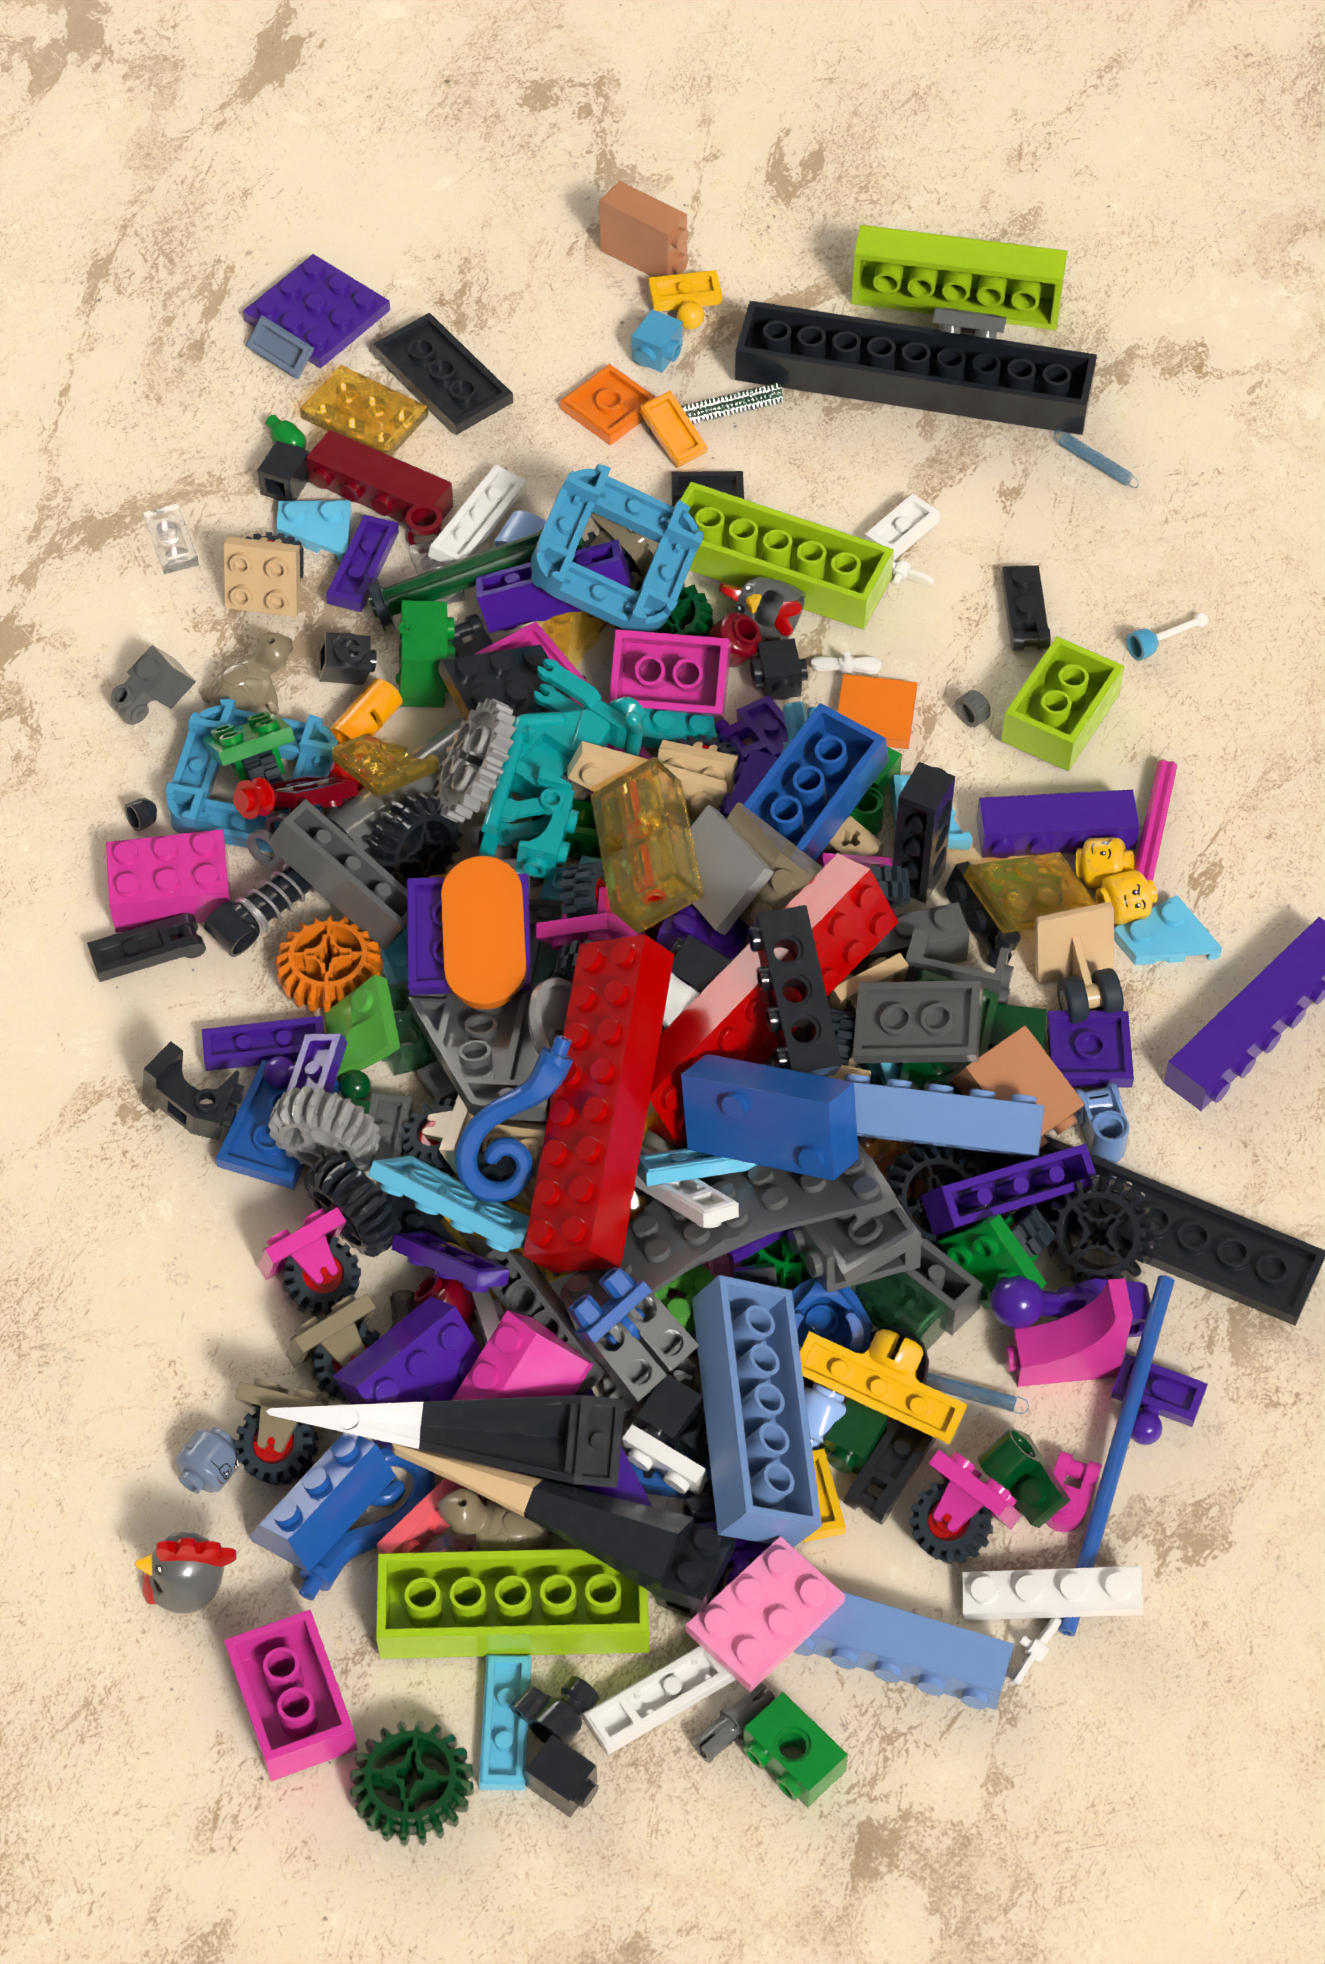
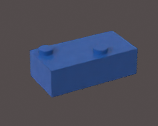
M819 703L753 791L744 806L816 861L889 762L886 738Z
M711 1054L705 1055L681 1074L688 1150L832 1181L859 1159L854 1082Z

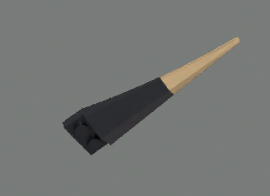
M392 1443V1451L396 1456L458 1483L529 1519L594 1556L658 1598L696 1611H704L735 1550L736 1538L718 1535L716 1530L694 1524V1517Z

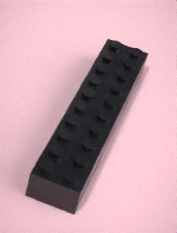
M749 301L735 350V380L762 385L780 382L781 388L1052 431L1061 430L1065 433L1083 435L1094 382L1097 354Z

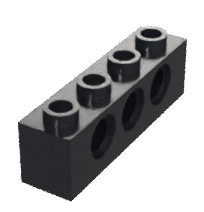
M918 762L898 798L892 867L901 866V868H907L909 871L910 898L926 904L945 871L956 776L947 773L941 768L931 767Z
M807 905L757 913L752 927L748 928V940L751 951L758 952L761 967H757L756 970L757 982L760 991L767 992L770 1006L765 1008L767 1027L769 1032L775 1031L778 1047L774 1048L775 1065L778 1068L824 1077L833 1076L840 1069L842 1063ZM786 948L792 953L793 961L788 963L781 962L776 958L774 949ZM786 987L797 989L802 996V1001L798 1003L788 1001L784 997L782 989ZM794 1027L806 1029L810 1034L811 1041L808 1043L798 1042L792 1036L791 1029Z

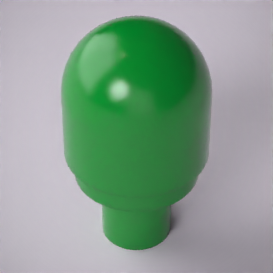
M271 415L266 419L265 425L271 430L270 437L274 444L276 441H280L305 449L306 437L294 423L288 420L281 421L276 415Z

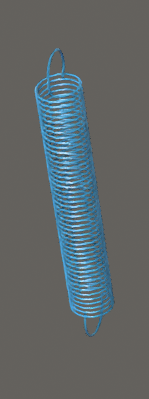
M1072 435L1066 436L1067 438L1062 444L1063 447L1068 449L1071 446L1073 453H1076L1083 460L1089 461L1096 468L1099 467L1106 474L1109 473V476L1112 475L1114 478L1113 473H1118L1120 470L1124 475L1126 473L1130 478L1131 476L1134 477L1133 473L1123 467L1121 469L1120 465L1118 466L1111 459L1105 458L1104 455L1082 442L1081 444V441ZM1119 476L1115 477L1116 480H1118L1122 484H1127V482H1124L1123 479L1121 480Z
M928 1373V1381L930 1378V1382L932 1379V1383L934 1380V1384L936 1381V1385L938 1382V1386L940 1383L942 1388L944 1382L945 1385L947 1382V1386L949 1383V1387L951 1384V1388L953 1385V1389L955 1386V1390L957 1387V1391L959 1388V1392L961 1389L963 1394L965 1390L966 1399L968 1396V1400L970 1397V1401L972 1398V1401L974 1399L976 1403L978 1401V1403L984 1404L985 1400V1404L987 1401V1405L989 1402V1406L991 1403V1407L993 1404V1407L995 1405L996 1408L998 1402V1406L1000 1403L999 1409L1002 1404V1408L1004 1405V1409L1006 1406V1410L1008 1407V1411L1010 1408V1412L1011 1409L1013 1412L1017 1398H1021L1009 1394L1005 1395V1393L1003 1395V1392L1001 1394L999 1391H993L988 1388L984 1390V1387L982 1389L978 1385L965 1384V1382L963 1384V1381L961 1383L959 1380L946 1377L944 1379V1376L942 1378L938 1374L936 1376L934 1373Z

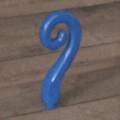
M556 1035L551 1049L545 1047L541 1049L528 1079L520 1086L496 1098L482 1108L462 1131L456 1148V1170L462 1184L474 1197L488 1202L507 1201L520 1194L530 1182L533 1173V1158L528 1148L519 1140L512 1137H501L493 1140L485 1150V1161L491 1165L496 1164L503 1156H510L514 1159L516 1163L515 1171L511 1177L504 1181L489 1180L482 1175L477 1163L478 1152L484 1138L495 1126L542 1103L556 1092L565 1080L574 1061L573 1058L567 1055L572 1042L570 1039Z
M384 1446L379 1448L390 1467L404 1469L411 1475L413 1488L408 1499L398 1510L389 1516L347 1530L309 1573L301 1569L299 1574L304 1582L298 1591L299 1594L305 1599L314 1600L319 1590L329 1591L336 1578L348 1562L363 1553L377 1548L376 1544L435 1488L434 1472L396 1456L393 1451ZM400 1480L392 1481L371 1505L375 1507L393 1506L405 1493L403 1482Z

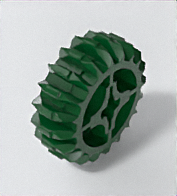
M400 1720L397 1724L398 1733L391 1735L388 1729L382 1727V1730H380L382 1742L379 1743L368 1738L365 1745L369 1754L357 1753L355 1762L359 1769L351 1770L350 1781L356 1785L351 1788L350 1795L352 1801L358 1802V1805L355 1807L357 1816L359 1818L368 1817L366 1825L369 1831L374 1832L382 1827V1839L386 1842L392 1839L395 1833H399L400 1844L404 1847L408 1844L410 1835H417L419 1844L424 1846L427 1842V1832L433 1831L436 1837L442 1839L444 1836L442 1824L446 1823L449 1826L457 1827L459 1818L456 1812L468 1811L469 1801L465 1797L474 1793V1785L468 1780L474 1775L473 1766L465 1763L468 1759L466 1749L464 1747L455 1748L457 1740L453 1734H449L441 1739L442 1730L437 1724L426 1733L424 1723L420 1720L414 1725V1730L407 1731L405 1723ZM406 1755L401 1763L391 1766L387 1765L394 1759ZM423 1755L434 1758L441 1763L449 1776L439 1775L438 1770H432L424 1766ZM416 1767L417 1779L419 1780H415L414 1786L410 1790V1797L408 1798L405 1786L409 1785ZM375 1790H385L386 1795L397 1797L401 1803V1811L394 1810L385 1805L378 1798ZM428 1800H438L432 1806L418 1811L422 1803Z

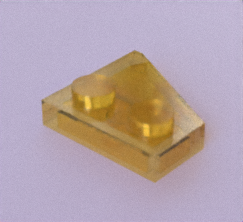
M585 611L569 612L543 621L542 629L573 666L577 668L584 659V654L592 649L600 640V633L609 622Z
M366 734L332 747L333 761L376 797L390 793L395 789L439 771V758L437 756L428 754L424 759H419L408 755V747L386 743L379 738Z

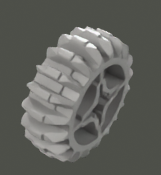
M304 1086L302 1089L291 1088L289 1092H284L281 1098L277 1100L268 1124L270 1128L269 1135L276 1140L275 1145L278 1148L285 1149L288 1157H295L299 1160L300 1164L305 1163L309 1166L315 1164L319 1159L335 1153L345 1156L348 1161L354 1162L357 1168L365 1171L378 1151V1143L381 1138L379 1135L380 1127L374 1123V1118L371 1115L364 1113L362 1106H355L351 1103L350 1098H341L336 1092L331 1094L325 1092L323 1088L313 1090L309 1086Z

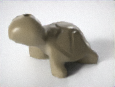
M271 632L260 636L257 640L254 655H247L232 662L219 673L214 681L207 687L202 688L200 693L203 701L214 707L221 705L220 699L235 700L236 709L248 712L265 705L269 708L271 715H276L279 712L278 698L270 674L286 665L288 655L293 650L292 638L280 633Z
M460 1488L445 1495L437 1504L440 1518L444 1519L455 1533L465 1535L476 1534L475 1551L548 1550L550 1546L552 1532L490 1499L483 1504L476 1492L470 1489Z

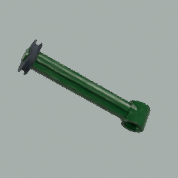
M543 528L534 534L384 588L380 587L377 577V582L370 585L366 580L371 595L368 599L375 618L379 617L384 632H386L384 627L393 624L395 629L392 618L394 615L401 613L402 600L436 601L476 586L477 576L530 563ZM582 537L576 550L582 549Z

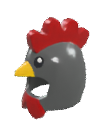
M767 577L751 579L742 587L720 583L718 588L722 594L735 601V612L743 613L752 618L757 623L761 636L771 641L789 639L800 619L806 599L805 592L796 586Z
M179 1532L169 1535L164 1541L156 1543V1550L153 1553L137 1559L134 1563L135 1567L145 1572L142 1586L145 1601L147 1604H158L160 1607L173 1613L189 1614L201 1610L215 1597L222 1582L224 1566L233 1563L237 1559V1551L233 1548L221 1547L220 1543L210 1541L197 1533ZM154 1579L159 1584L163 1592L160 1593L156 1589Z

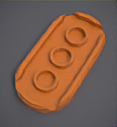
M489 856L472 857L454 866L445 877L442 885L444 972L448 988L464 1004L476 1009H494L512 1000L511 997L518 990H521L526 980L527 967L522 885L515 870L506 862Z

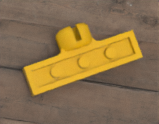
M881 1329L877 1331L869 1349L863 1354L855 1353L809 1331L800 1350L802 1374L804 1377L951 1445L968 1404L922 1384L916 1379V1370L923 1356V1350L919 1344L905 1338L895 1360H892L891 1357L898 1344L900 1335L891 1330Z

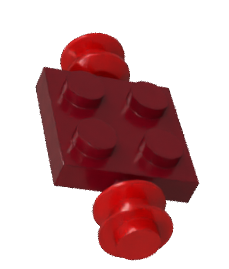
M352 757L346 761L338 760L333 762L330 766L328 777L303 776L269 783L262 777L254 778L251 782L243 780L235 788L233 802L237 811L246 819H254L258 815L268 816L272 811H282L288 808L289 813H291L305 799L312 805L320 804V807L343 805V799L358 796V791L368 785L369 772L358 758Z

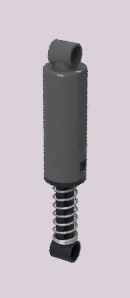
M463 717L457 718L358 791V796L350 797L343 802V805L328 813L326 817L361 849L367 850L370 846L365 839L371 836L374 831L371 824H377L381 819L379 811L387 812L389 810L390 801L399 802L402 794L412 795L415 791L437 797L438 794H435L434 790L439 784L436 778L442 770L440 764L448 756L446 749L452 746L454 742L453 735L460 730L461 722L464 720ZM470 754L466 759L467 762L481 767L483 760ZM287 863L283 865V872H272L271 881H260L259 890L249 889L246 898L238 897V899H235V902L229 901L222 904L207 918L204 929L231 957H236L250 948L259 934L269 929L268 922L271 919L281 920L280 913L285 909L293 911V903L297 900L305 902V894L309 891L317 893V890L292 867L286 869L289 866Z

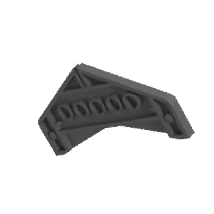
M529 899L532 990L517 991L511 997L512 1000L494 1009L472 1008L464 1004L453 993L410 995L408 997L411 1014L469 1113L473 1116L496 1098L524 1083L536 1064L538 1056L532 1043L528 1024L530 999L534 989L540 983L552 977L559 953L558 950L552 949L551 944L536 939V923L562 919L561 907H563V901ZM549 1098L507 1120L547 1121L550 1108Z
M859 1153V1159L834 1181L762 1165H756L748 1171L698 1178L739 1203V1217L724 1221L718 1227L703 1228L655 1198L628 1224L621 1269L634 1281H644L652 1290V1293L655 1294L688 1270L771 1233L852 1213L857 1220L867 1219L884 1214L899 1207L893 1190L872 1157L863 1153ZM611 1269L578 1271L561 1288L560 1296L575 1330L579 1326L574 1321L568 1308L585 1294H590L600 1307L611 1299L598 1282Z

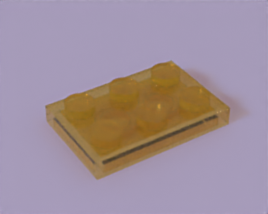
M340 365L300 407V415L302 419L326 431L330 429L393 456L428 417V406Z
M1060 852L969 865L963 875L1002 934L1034 929L1035 919L1040 916L1096 905L1088 890Z

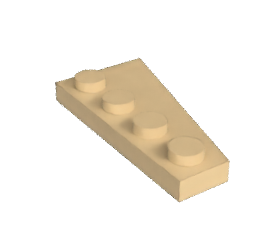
M584 741L581 742L567 766L568 779L625 807L624 788L633 783L644 785L647 790L650 811L656 814L697 820L708 804L717 809L727 793L725 780Z

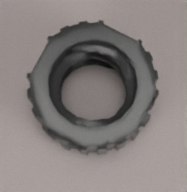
M976 690L968 691L955 701L954 706L957 715L963 723L971 728L977 727L991 716L988 700Z

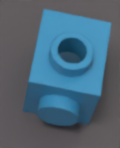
M652 309L631 336L632 361L663 373L669 363L676 361L680 355L683 321Z

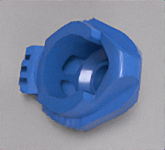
M811 1278L794 1289L792 1296L799 1351L809 1331L855 1353L863 1354L869 1349L870 1340L872 1339L871 1335L873 1334L871 1331L873 1329L872 1322L859 1298L850 1287L827 1293L816 1278ZM803 1376L805 1384L812 1388L814 1381Z

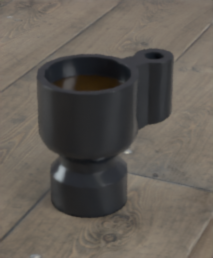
M571 1676L561 1688L560 1698L552 1697L543 1693L538 1688L528 1686L511 1706V1711L528 1723L533 1734L543 1744L553 1734L569 1745L581 1730L582 1719L580 1715L593 1708L599 1700V1696L594 1688L585 1680L577 1676Z

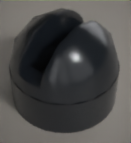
M140 798L125 804V814L132 828L139 832L155 823L157 808L151 800Z

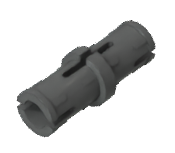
M763 1683L757 1685L732 1707L726 1705L720 1710V1717L697 1737L691 1739L696 1752L699 1755L703 1752L705 1753L703 1760L707 1763H711L718 1754L737 1738L743 1740L744 1727L775 1699L770 1690L764 1693L766 1686Z

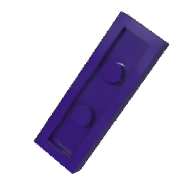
M369 515L363 516L326 593L327 604L362 612L370 595L366 580L369 585L376 583V577L378 578L399 534L398 522Z
M314 1016L202 1029L206 1071L258 1066L262 1060L269 1061L278 1056L286 1057L292 1062L297 1061L305 1034H325L323 1017Z
M427 1231L394 1233L393 1251L408 1257L407 1262L410 1264L428 1266L434 1269L435 1275L438 1277L456 1279L462 1282L463 1288L466 1290L484 1293L488 1292L489 1287L507 1285L510 1270L507 1267Z

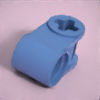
M1110 1083L1107 1084L1105 1089L1083 1092L1082 1089L1075 1090L1085 1103L1075 1115L1079 1125L1082 1127L1090 1154L1111 1163L1120 1161L1126 1151L1129 1122L1122 1106L1117 1085Z

